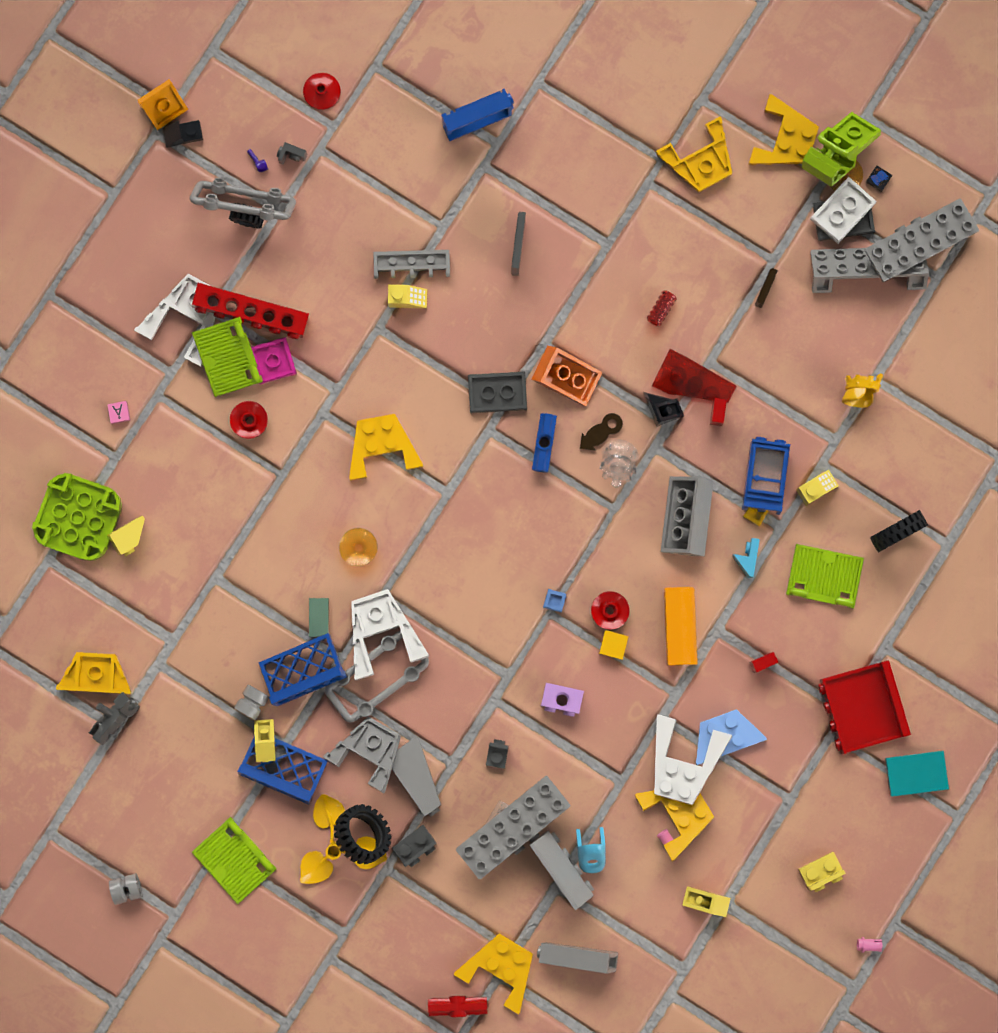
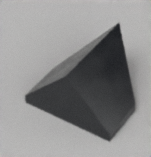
M643 392L656 427L684 416L678 399H670Z

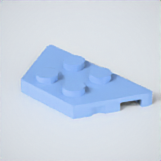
M736 709L700 722L695 763L696 765L704 763L713 730L732 735V739L727 744L722 756L767 739Z

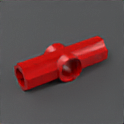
M449 996V998L428 999L429 1016L449 1017L488 1014L487 997Z

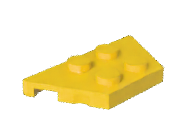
M76 652L63 678L56 686V690L118 694L124 692L125 694H131V689L116 654Z

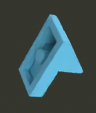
M751 538L750 542H746L745 553L748 556L732 555L748 578L754 577L760 539Z

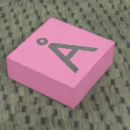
M127 401L107 405L111 424L130 421Z

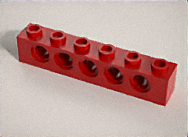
M202 283L197 284L192 302V308H195V311L198 313L206 314L207 311L214 313L213 316L220 319L225 317L232 319L241 317L242 324L243 322L250 323V326L256 329L268 328L269 332L274 334L286 333L288 334L287 337L296 340L299 337L303 338L309 313ZM210 298H216L219 303L216 306H210L207 301ZM234 303L237 309L230 312L226 309V305ZM253 308L256 313L254 316L248 317L245 314V310ZM266 313H271L274 316V320L267 322L263 319V316ZM284 318L291 319L292 325L290 327L282 325Z

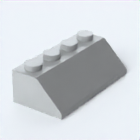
M670 476L661 552L686 556H705L713 480L702 477Z
M547 831L529 845L570 904L577 910L594 896L591 892L594 888L588 880L583 881L580 876L583 872L578 865L575 864L573 866L569 861L571 855L566 848L561 849L557 844L560 842L554 832L550 834Z

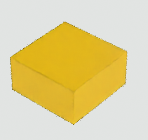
M605 630L599 654L623 660L629 636Z

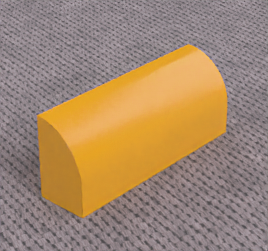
M664 588L667 666L698 665L695 588Z

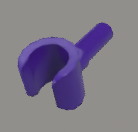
M249 149L247 153L253 159L259 172L268 170L265 159L259 161L253 151Z

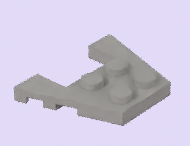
M368 717L350 732V736L343 742L337 743L335 745L336 748L330 753L327 752L323 758L337 767H340L349 751L378 766L368 784L384 794L401 736Z

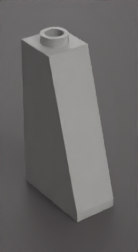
M416 736L397 750L392 770L424 816L429 814L431 817L440 811L438 807L441 805L420 740Z
M545 942L541 943V946L538 947L537 957L539 958V963L608 974L616 972L618 952Z

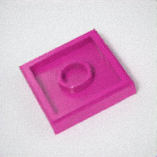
M286 337L251 347L258 365V373L263 379L260 385L297 374Z

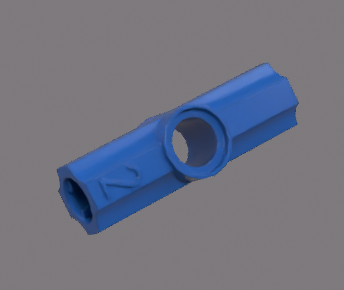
M540 414L532 465L533 471L548 473L556 415ZM543 438L548 439L550 445L546 448L539 445V441Z

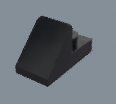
M178 120L163 128L166 147L203 140L199 120L182 124Z

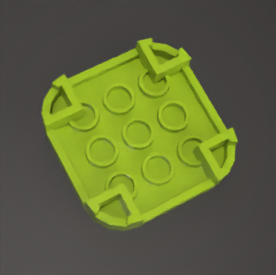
M69 473L60 474L52 480L50 479L35 522H33L32 529L35 538L40 544L82 560L93 561L99 559L108 549L110 540L107 535L115 530L122 510L121 498L117 492L109 487Z

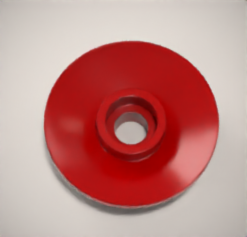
M316 73L310 76L303 87V95L306 102L318 110L333 107L338 102L341 94L339 82L328 73ZM322 86L325 88V90L323 92H319L318 88Z
M254 401L239 403L230 414L232 430L236 435L244 439H253L260 436L268 424L267 412L259 403ZM247 418H252L253 422L247 424L246 420Z
M614 591L601 593L595 598L591 606L593 620L598 626L607 630H614L624 625L630 613L629 604L625 597ZM609 607L614 610L611 615L606 612V609Z

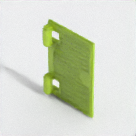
M241 317L192 332L215 397L263 382L262 376L258 373V365L247 334L241 325ZM234 326L237 335L233 336L230 327ZM245 370H250L252 378L248 379Z
M796 544L786 595L799 596L805 599L847 606L854 609L864 558ZM795 583L803 584L804 590L795 588ZM840 593L850 594L849 599L841 598Z
M232 817L226 820L192 851L193 855L237 904L277 869L249 836L240 829ZM228 828L235 834L232 838L226 832ZM258 863H261L266 869L263 873L256 866Z

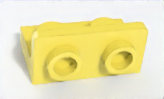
M834 852L798 869L808 890H814L815 892L824 889V884L830 881L833 884L842 880V875L846 874Z

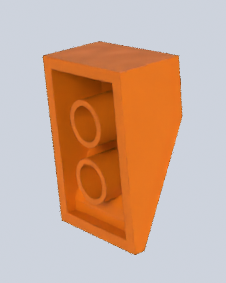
M547 345L531 380L583 406H587L603 372L557 347Z

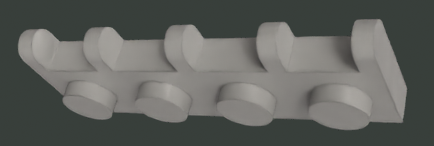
M449 250L373 252L374 279H378V272H391V278H395V271H410V278H414V271L428 270L429 277H433V270H446V277H450Z

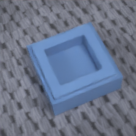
M548 589L543 608L562 613L566 594Z

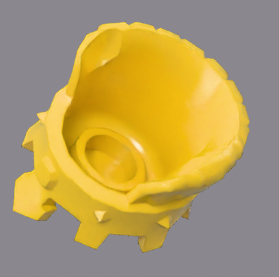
M883 374L877 375L875 381L873 380L874 376L870 375L868 377L855 375L853 379H851L850 375H847L845 378L846 392L842 398V403L859 408L871 406L874 393L879 392L881 387L880 382Z

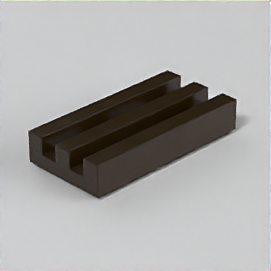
M774 268L769 270L755 306L762 308L778 270Z

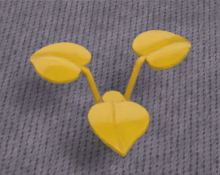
M326 794L320 795L314 805L313 818L319 828L330 826V844L326 848L325 857L319 851H310L304 855L300 865L301 883L314 884L326 880L332 874L334 868L332 862L327 859L336 860L341 854L346 853L345 851L341 852L339 849L342 846L337 845L336 841H334L335 822L345 812V809L341 802ZM363 836L357 839L356 844L365 850L373 851L376 846V839ZM385 853L382 857L369 864H357V861L354 863L359 868L371 869L385 862L387 854Z

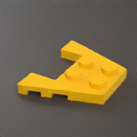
M769 94L764 112L783 117L773 152L754 147L748 165L802 164L808 150L814 145L819 126L774 95Z
M720 116L705 124L708 133L714 141L711 144L683 159L679 158L671 143L655 152L659 158L698 193L732 175L722 118Z
M395 414L357 421L349 475L350 481L367 478L364 458L403 451L406 470L423 467L422 461Z
M654 790L635 794V798L643 811L661 802L679 832V837L663 845L672 862L714 819L701 793H699L693 805L655 795Z
M499 933L458 968L453 975L469 984L479 966L514 987L504 1006L519 1015L533 953Z

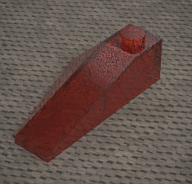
M670 349L652 387L668 395L700 398L709 401L720 398L727 399L726 403H728L736 385L688 357Z

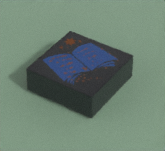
M876 165L866 183L882 192L892 174Z

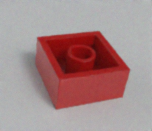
M715 398L713 400L710 425L722 426L724 424L727 399Z
M771 652L749 663L753 672L757 673L779 662L775 653Z

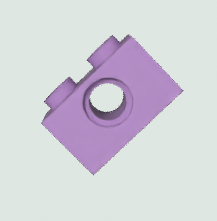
M546 683L541 706L545 707L544 711L555 713L557 709L564 711L563 715L574 717L575 713L579 714L584 691ZM559 695L567 697L566 705L560 706L557 704L556 699Z

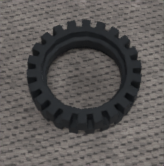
M919 510L871 536L870 539L879 553L928 526V523Z
M365 804L355 805L347 809L338 817L334 826V831H337L334 833V838H338L336 844L342 846L339 850L341 852L345 851L344 856L346 858L351 856V861H357V864H369L376 861L388 851V847L391 845V841H389L391 834H388L391 830L390 827L385 826L388 822L386 820L382 821L384 816L382 814L377 815L378 810H371L372 807L369 805L365 807ZM352 818L363 820L374 832L376 846L373 851L361 848L352 838L349 829Z

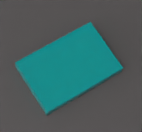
M944 751L885 758L891 797L949 789Z

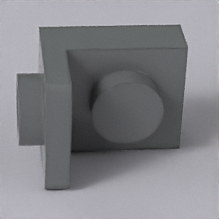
M285 142L283 147L280 146L277 157L279 163L284 164L287 155H289L290 159L299 162L300 160L305 161L308 154L306 150Z
M494 739V743H489L486 766L505 769L509 748L508 745H505L506 741Z

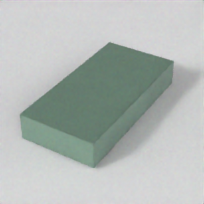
M309 598V637H320L329 633V598Z

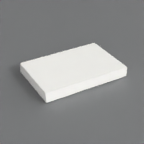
M848 177L814 213L810 220L839 244L877 201Z

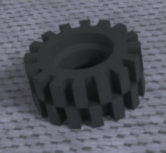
M230 211L229 215L230 221L245 227L261 229L264 221L260 216Z

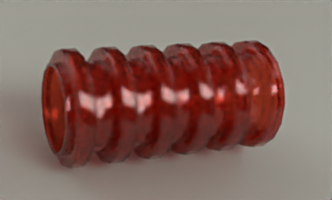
M667 290L661 292L662 295L658 297L659 300L652 307L653 311L651 310L649 312L650 316L646 317L655 326L662 325L661 322L665 320L664 317L668 315L667 312L674 305L673 301L677 300L676 296Z

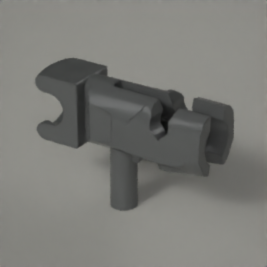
M124 692L117 696L113 701L115 705L110 709L102 703H98L96 709L104 715L93 725L88 733L92 734V738L101 745L107 742L109 739L108 735L114 734L128 715L132 717L140 708L138 703L133 698H128Z

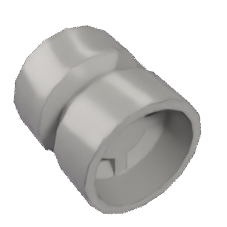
M248 684L243 692L244 699L238 700L234 708L256 720L261 712L259 707L265 706L269 696Z
M136 873L125 876L124 880L117 878L109 881V889L115 905L127 902L128 898L132 901L143 897L141 883Z

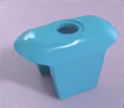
M599 827L600 844L583 846L580 829H576L578 862L583 872L594 874L602 871L605 867L606 845L603 827ZM590 860L598 861L596 863H588Z

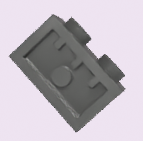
M422 825L392 847V849L405 867L408 865L413 867L420 861L418 857L424 853L427 856L436 849L434 845L437 842L426 827Z

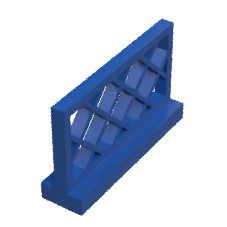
M329 633L259 662L270 694V702L277 707L347 677L345 670L342 669ZM327 639L329 646L326 653L317 650L320 642ZM305 648L312 649L308 660L300 657L302 650ZM316 652L324 655L320 665L312 662ZM288 655L295 657L291 668L282 664ZM328 657L334 659L336 667L331 669L324 668ZM298 659L307 662L302 673L294 670ZM272 662L278 664L273 675L267 672L265 666ZM310 664L319 667L316 675L312 677L306 675ZM281 666L289 669L285 680L277 677ZM293 671L301 674L298 683L295 684L289 682ZM275 679H278L284 683L281 690L274 692L273 684Z
M254 736L245 758L237 771L238 775L309 805L328 761L275 738V747L283 746L287 754L277 757L276 761L261 762V764L253 767L247 764L249 757L256 755L255 752L252 753L255 746ZM296 753L302 754L304 762L293 765L290 756ZM288 757L292 767L281 770L278 760ZM318 761L322 765L319 771L311 773L308 763ZM275 762L279 772L274 774L267 773L265 765ZM306 764L309 774L299 778L295 768ZM293 769L296 780L288 782L284 779L282 773ZM311 777L313 786L310 791L302 788L301 780Z

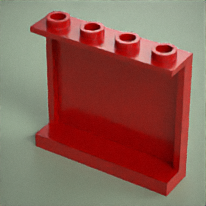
M889 660L820 679L818 688L820 694L825 697L824 708L826 714H830L832 720L829 721L832 733L835 732L836 734L835 746L837 751H841V754L911 735Z

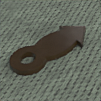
M609 413L603 418L601 424L591 427L585 436L582 433L580 449L596 451L595 446L602 444L610 434H616L621 430L623 425L621 417L618 414ZM614 419L617 422V426L610 428L608 426L609 420Z

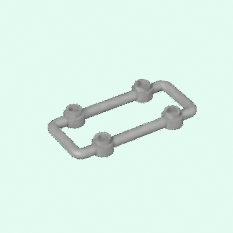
M215 178L213 182L199 181L189 198L191 203L201 205L207 210L224 209L257 215L263 220H287L291 217L296 205V199L283 195L279 188H271L269 192L227 185L223 178ZM205 188L210 189L216 194L227 192L266 199L272 204L283 202L288 203L284 212L275 211L274 206L271 204H264L261 208L219 201L215 194H207L205 198L198 196L202 189Z
M401 630L393 636L388 635L382 638L381 645L368 654L370 662L384 651L395 649L396 642L403 638ZM428 657L421 659V663L416 667L410 666L406 668L404 676L369 702H361L358 705L357 711L352 715L349 714L333 690L339 685L345 686L349 683L350 677L355 674V665L345 671L346 678L327 685L325 694L346 722H355L362 716H370L375 706L407 682L417 681L420 676L419 673L428 667L429 659Z

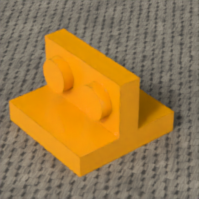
M170 79L138 99L139 105L157 130L189 110Z

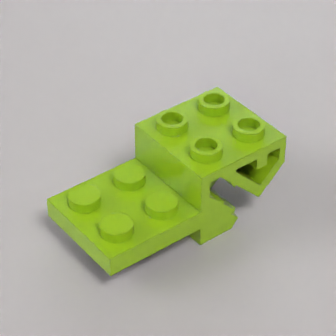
M853 112L849 113L833 128L828 126L819 134L817 139H819L818 141L824 147L821 150L810 147L803 159L802 169L832 187L855 167L857 155L881 135V129Z

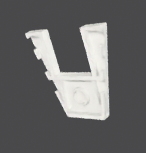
M187 274L134 331L152 340L170 308L201 324L200 329L213 326L215 321L214 313L206 311V314L196 312L195 308H192L197 284H209ZM210 298L207 301L210 306H216L219 303L216 298ZM193 340L184 358L202 367L203 363Z
M388 589L351 601L355 665L354 678L356 681L374 675L364 638L400 627L411 663L430 657Z
M657 714L654 794L693 805L717 761L725 751L727 744L732 739V735L713 730L703 767L666 757L677 720Z

